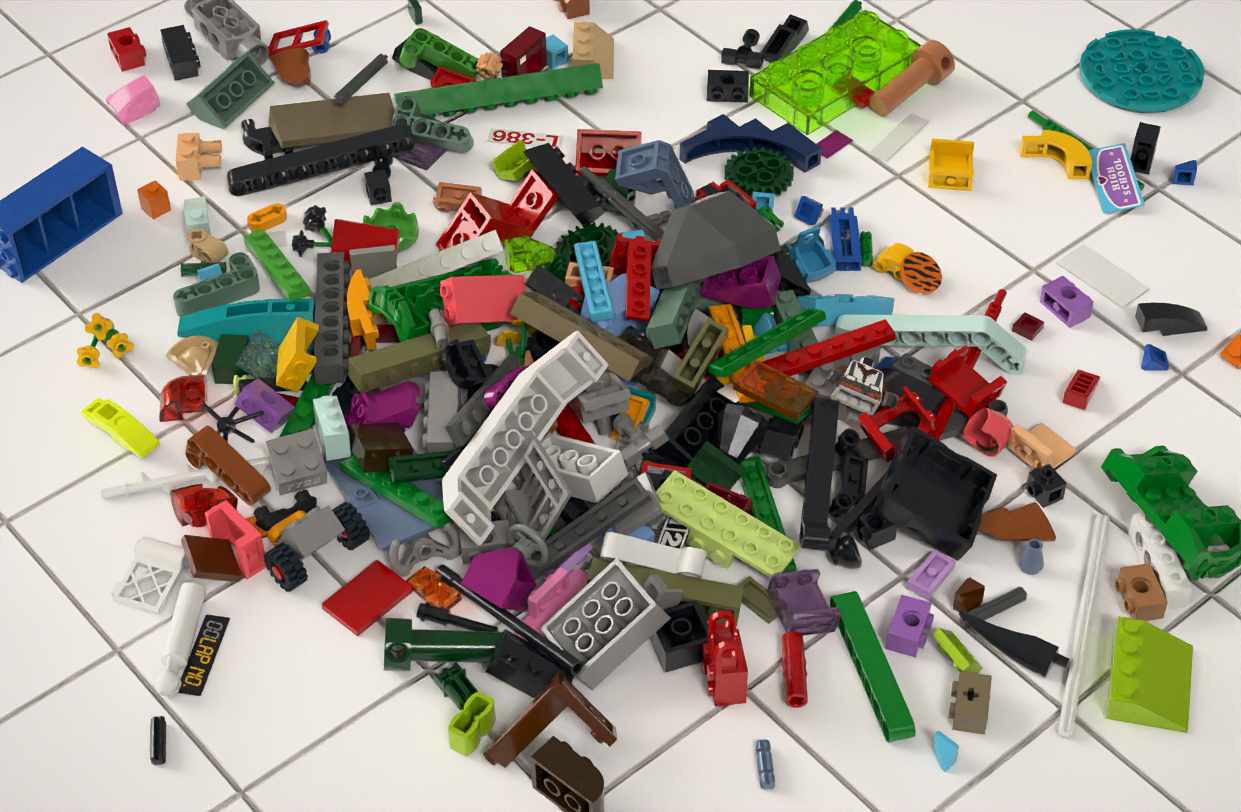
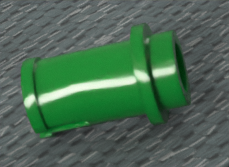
M763 206L758 210L761 215L773 224L776 232L781 229L775 223L783 228L784 222L773 213L771 207Z

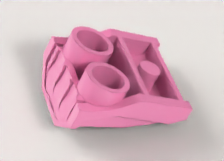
M145 75L124 85L106 98V103L111 105L116 111L123 125L143 118L145 114L154 112L156 106L160 105L156 90Z

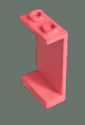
M524 275L450 277L440 282V294L444 305V319L449 327L458 324L510 322L511 325L512 320H517V317L511 315L510 312L519 294L526 292Z

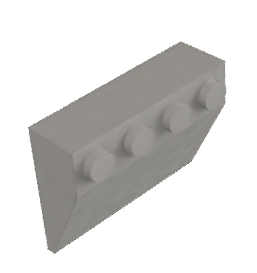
M616 558L540 629L551 642L583 662L582 670L577 676L593 690L671 618L622 562Z

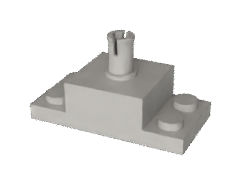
M606 369L598 381L592 383L573 398L571 404L573 411L584 424L597 420L599 434L608 435L613 431L610 416L630 410L628 399H631L630 389L613 372Z

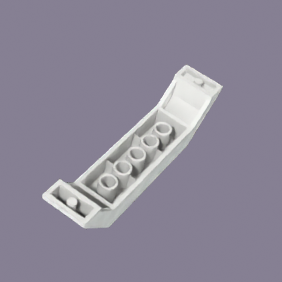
M579 331L573 332L517 376L442 479L444 511L477 545H482L494 528V525L491 523V510L526 462L524 455L533 439L538 438L541 441L566 404L592 383L597 382L609 365Z

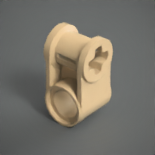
M194 228L187 233V240L190 242V254L202 261L206 266L218 263L229 254L225 243L207 233L204 229Z

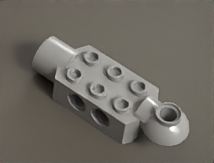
M187 0L185 2L184 9L194 19L195 28L227 59L239 58L249 51L260 66L267 60L269 49L261 41L260 25L234 0Z

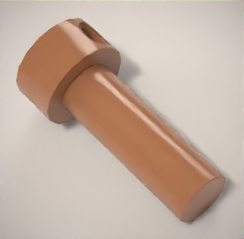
M937 40L926 41L912 53L911 65L869 98L872 110L877 115L884 117L926 83L933 86L941 83L955 70V61L950 50Z

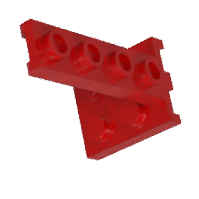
M618 233L608 267H614V274L620 276L626 273L625 319L649 322L650 285L653 277L651 265L661 239H658V242L646 241L644 236L636 235L635 239L622 237L623 233Z

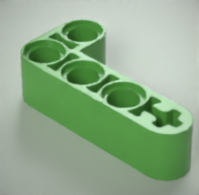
M415 29L404 43L400 63L406 68H414L423 59L436 67L441 66L472 78H476V75L479 74L476 67L478 58L426 29Z

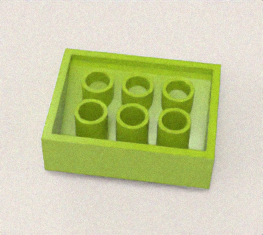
M1118 616L1113 635L1106 719L1187 733L1193 645L1144 620Z

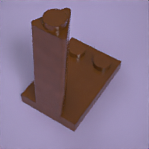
M558 672L551 679V683L486 747L483 755L492 765L495 766L499 763L506 768L567 706L591 728L590 734L600 744L605 742L610 747L617 740L616 727Z

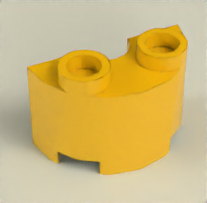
M901 243L886 246L872 263L871 269L884 274L886 271H891L896 279L903 281L900 276V264L914 250Z

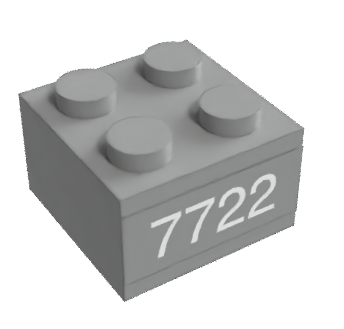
M314 429L266 441L268 459L280 496L327 483V470Z

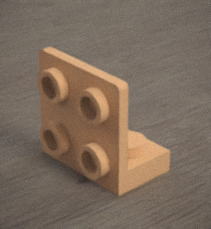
M1040 423L1030 431L1025 430L1019 424L1011 429L1008 449L1034 469L1047 464L1056 468L1076 454V448L1043 423Z

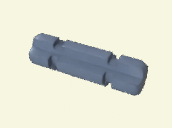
M759 739L756 741L755 749L760 787L764 790L773 789L775 787V775L773 774L774 767L772 753L770 752V742L767 739Z

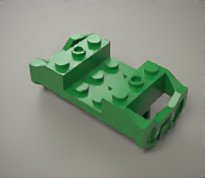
M496 258L478 261L476 266L393 287L386 285L371 288L367 307L374 314L382 313L395 326L399 340L403 342L431 333L429 312L433 309H439V312L444 310L443 298L440 294L441 281L450 277L513 274L509 273L508 270L502 271L503 266L498 265L499 261ZM506 322L480 324L487 332L501 327Z
M1165 445L1155 446L1143 454L1130 455L1124 453L1121 448L1111 449L1101 465V469L1111 482L1120 483L1129 498L1141 508L1177 551V555L1185 562L1183 567L1193 581L1199 580V578L1205 579L1207 575L1210 578H1220L1241 566V520L1228 505L1208 507L1196 495L1195 490L1189 487L1198 470L1191 464V460L1188 457L1184 456V454L1168 450ZM1225 544L1230 548L1227 551L1209 553L1207 550L1209 546Z

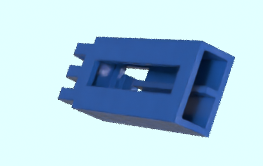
M831 207L829 235L831 253L836 261L835 271H861L862 258L857 216H854V208L849 207L848 213H845V207H840V213H837L836 207ZM846 229L850 231V239H846Z

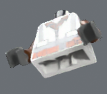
M867 357L860 359V362L853 360L849 366L843 365L838 369L833 368L826 378V381L836 384L831 399L839 400L840 403L863 413L866 412L870 416L875 413L880 403L883 407L890 406L895 410L899 396L888 392L887 386L883 382V373L874 369L873 360Z

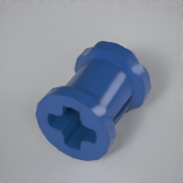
M319 29L314 31V39H316ZM327 29L324 37V44L312 46L315 52L323 54L329 50V41L331 39L329 29Z

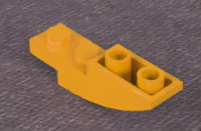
M358 269L351 278L347 293L350 329L353 337L362 335L367 350L377 348L376 339L379 338V332L376 324L372 325L374 313L367 307L370 295L369 290H371L368 277L364 278L361 269Z

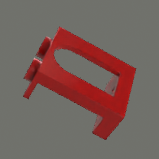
M906 386L903 387L904 395L899 398L895 410L890 406H886L871 417L866 412L858 416L860 429L887 463L892 460L899 440L891 445L879 428L905 412H913L920 418L918 429L929 435L935 432L934 421L936 419L929 409L925 410L917 393L914 391L911 393Z

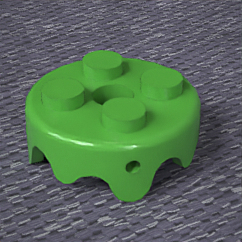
M394 202L389 209L376 208L371 218L366 215L363 217V223L401 229L398 252L408 249L418 239L419 225L415 213H406L403 205L399 202Z

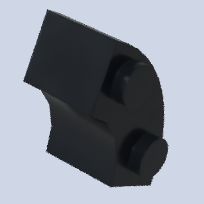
M774 415L773 418L769 419V430L766 431L764 437L758 443L757 449L762 454L790 460L793 457L794 448H798L805 422L802 420L795 424Z

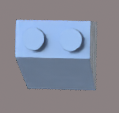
M623 273L607 283L615 319L592 323L615 336L646 333V328L654 312L659 290L650 286L649 322L625 319L626 273ZM584 297L580 316L591 322L586 297Z

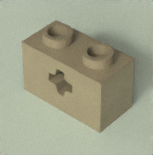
M960 671L958 681H953L951 697H956L955 703L950 702L948 717L953 719L952 730L985 735L989 711L991 675Z

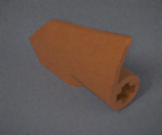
M288 49L270 57L282 81L298 86L303 83H311L309 52L306 49Z

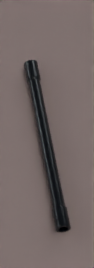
M442 564L435 570L436 578L460 592L551 657L569 673L577 675L582 670L583 662L568 651L562 650L506 609L498 607L461 584L463 579L460 575L446 565Z

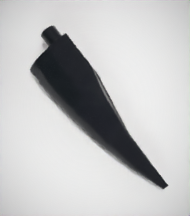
M959 612V615L991 645L1025 668L1046 678L1054 663L1066 668L1070 658L1059 654L1058 646L1037 636L1015 632L965 612Z

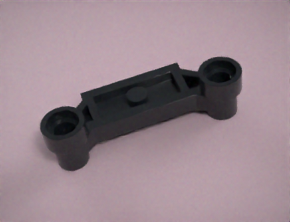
M850 428L845 429L840 434L838 442L835 444V450L842 455L839 493L832 499V504L829 506V514L834 518L847 513L864 497L866 492L869 459L865 458L857 447L860 442L859 434Z

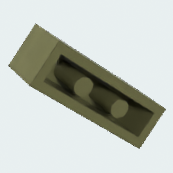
M708 318L673 375L672 385L693 396L708 372L707 366L714 362L726 342L729 329Z

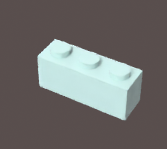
M322 396L313 399L315 425L326 460L350 457L349 432L337 396Z

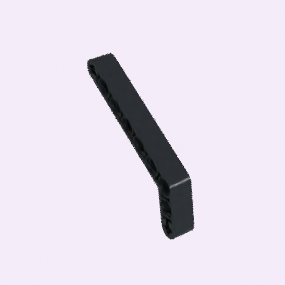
M815 397L799 534V544L803 549L827 552L829 546L830 528L828 526L839 400Z

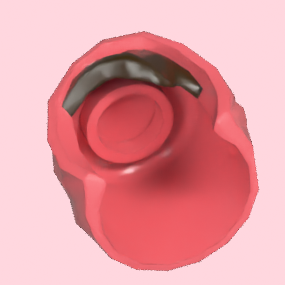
M982 408L968 420L963 432V438L981 453L996 457L1008 444L1011 429L1014 425L1004 414L989 408Z

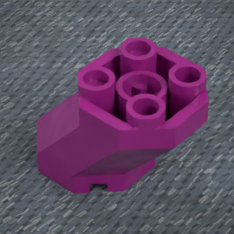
M407 380L375 394L366 392L362 394L356 393L352 398L350 412L344 417L349 432V440L352 424L399 423L403 432L406 431L405 428L410 429L420 410V404L416 403V396L421 397V390L417 383Z

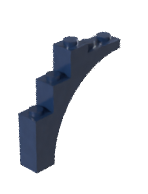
M722 114L708 121L706 130L680 143L679 160L686 164L692 160L712 154L745 152V148L753 151V147L761 150L764 147L765 151L771 148L773 153L780 151V157L786 155L787 160H791V165L805 173L820 165L822 148L790 123H786L772 131L756 118L738 126L726 115Z

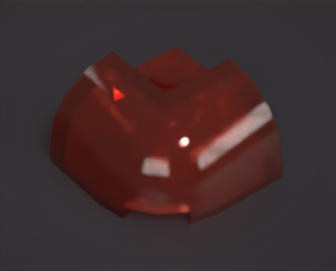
M206 375L180 376L170 380L163 386L159 401V421L184 420V413L206 411L201 406L202 402L206 403L208 401Z
M195 484L170 490L174 514L182 527L187 525L204 527L207 524L205 513L225 500L237 510L238 498L221 485L217 489L203 488V484Z

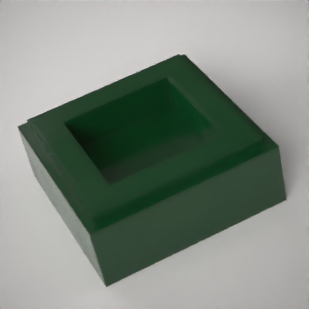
M408 0V11L415 25L422 24V7L417 0Z

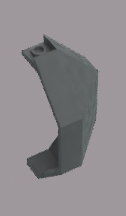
M726 191L709 195L673 209L651 265V270L657 289L670 288L743 267L776 253L781 248L773 224L734 193Z

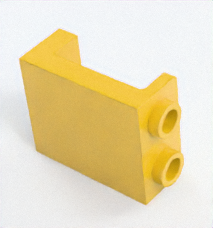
M935 138L931 140L928 188L972 190L974 176L973 141Z
M300 317L296 318L278 348L276 386L296 393L299 392L317 362V357L305 352L319 331L318 324Z

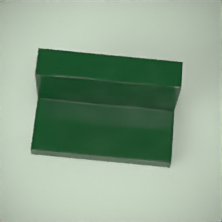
M708 441L702 445L686 467L691 468V477L702 483L703 486L711 482L728 490H731L746 471V469Z

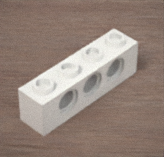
M1145 513L1133 514L1128 535L1141 564L1150 563L1167 599L1166 610L1187 607L1192 587L1175 549Z

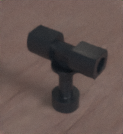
M747 29L742 38L744 45L739 46L738 49L724 47L722 50L721 63L736 65L737 61L746 62L748 67L762 68L764 53L753 52L751 49L752 46L757 45L760 39V34L755 29Z

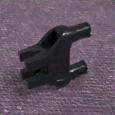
M246 119L242 121L241 126L244 131L242 139L244 144L253 152L263 155L265 160L273 158L275 153L284 152L285 155L293 153L294 147L281 148L270 126L256 129L253 119H248L249 124H247Z

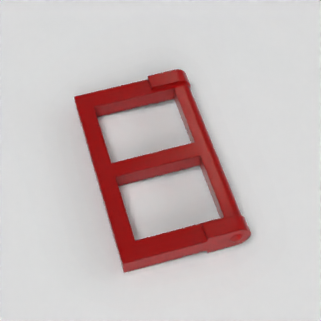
M324 20L274 33L268 46V58L288 49H304L315 45H323L329 22ZM319 29L316 39L300 43L303 33ZM295 35L292 45L277 49L280 39Z

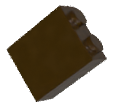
M399 423L351 425L350 449L363 473L390 471L387 461L390 457L413 455V447Z

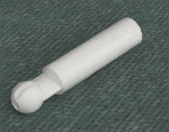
M184 583L179 591L161 657V663L165 666V669L155 680V687L162 696H173L181 688V680L178 673L179 670L187 666L206 594L203 586L197 583Z

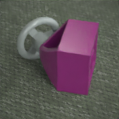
M514 524L507 531L509 548L475 556L461 584L500 608L523 612L528 603V596L537 585L528 566L536 568L544 566L548 561L549 552L546 543L534 529L524 524ZM521 532L529 535L535 542L525 538ZM533 551L541 552L539 560L531 559Z

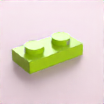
M938 628L932 635L938 642V648L953 659L954 662L952 664L959 672L964 671L978 674L983 669L952 631Z

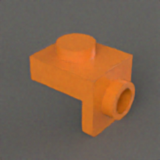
M1239 333L1220 353L1223 359L1238 370L1241 369V335Z

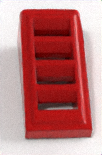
M1078 369L1064 393L1063 403L1086 410L1100 381V376Z

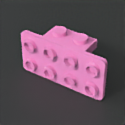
M560 567L554 574L548 575L545 582L528 596V616L522 621L547 638L540 628L587 585L588 574L581 569H575L569 576V572Z

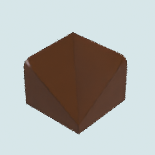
M970 577L967 578L955 592L953 609L957 612L962 611L966 613L980 606L983 602L985 586Z

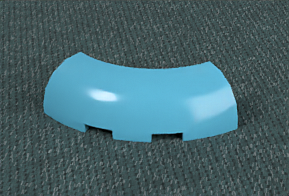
M816 294L798 297L802 310L810 307L825 311L826 319L814 327L836 325L837 319L841 315H892L895 298L875 295L853 297V294H835V296Z

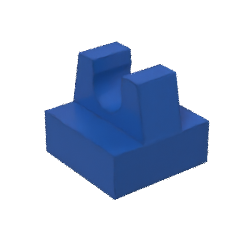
M801 196L794 217L811 225H816L818 218L822 216L824 208H822L823 204L807 196Z

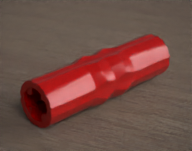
M789 631L781 637L785 701L788 706L799 708L805 706L808 702L807 662L804 653L803 635L796 631Z

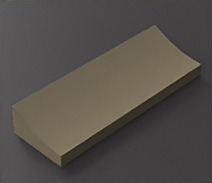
M390 93L353 96L343 105L335 104V99L270 106L268 124L281 148L339 141L392 127L395 109Z
M537 291L520 293L510 312L511 315L559 342H562L573 332L579 331L609 364L606 369L628 382L641 370L650 366L654 359L649 354Z

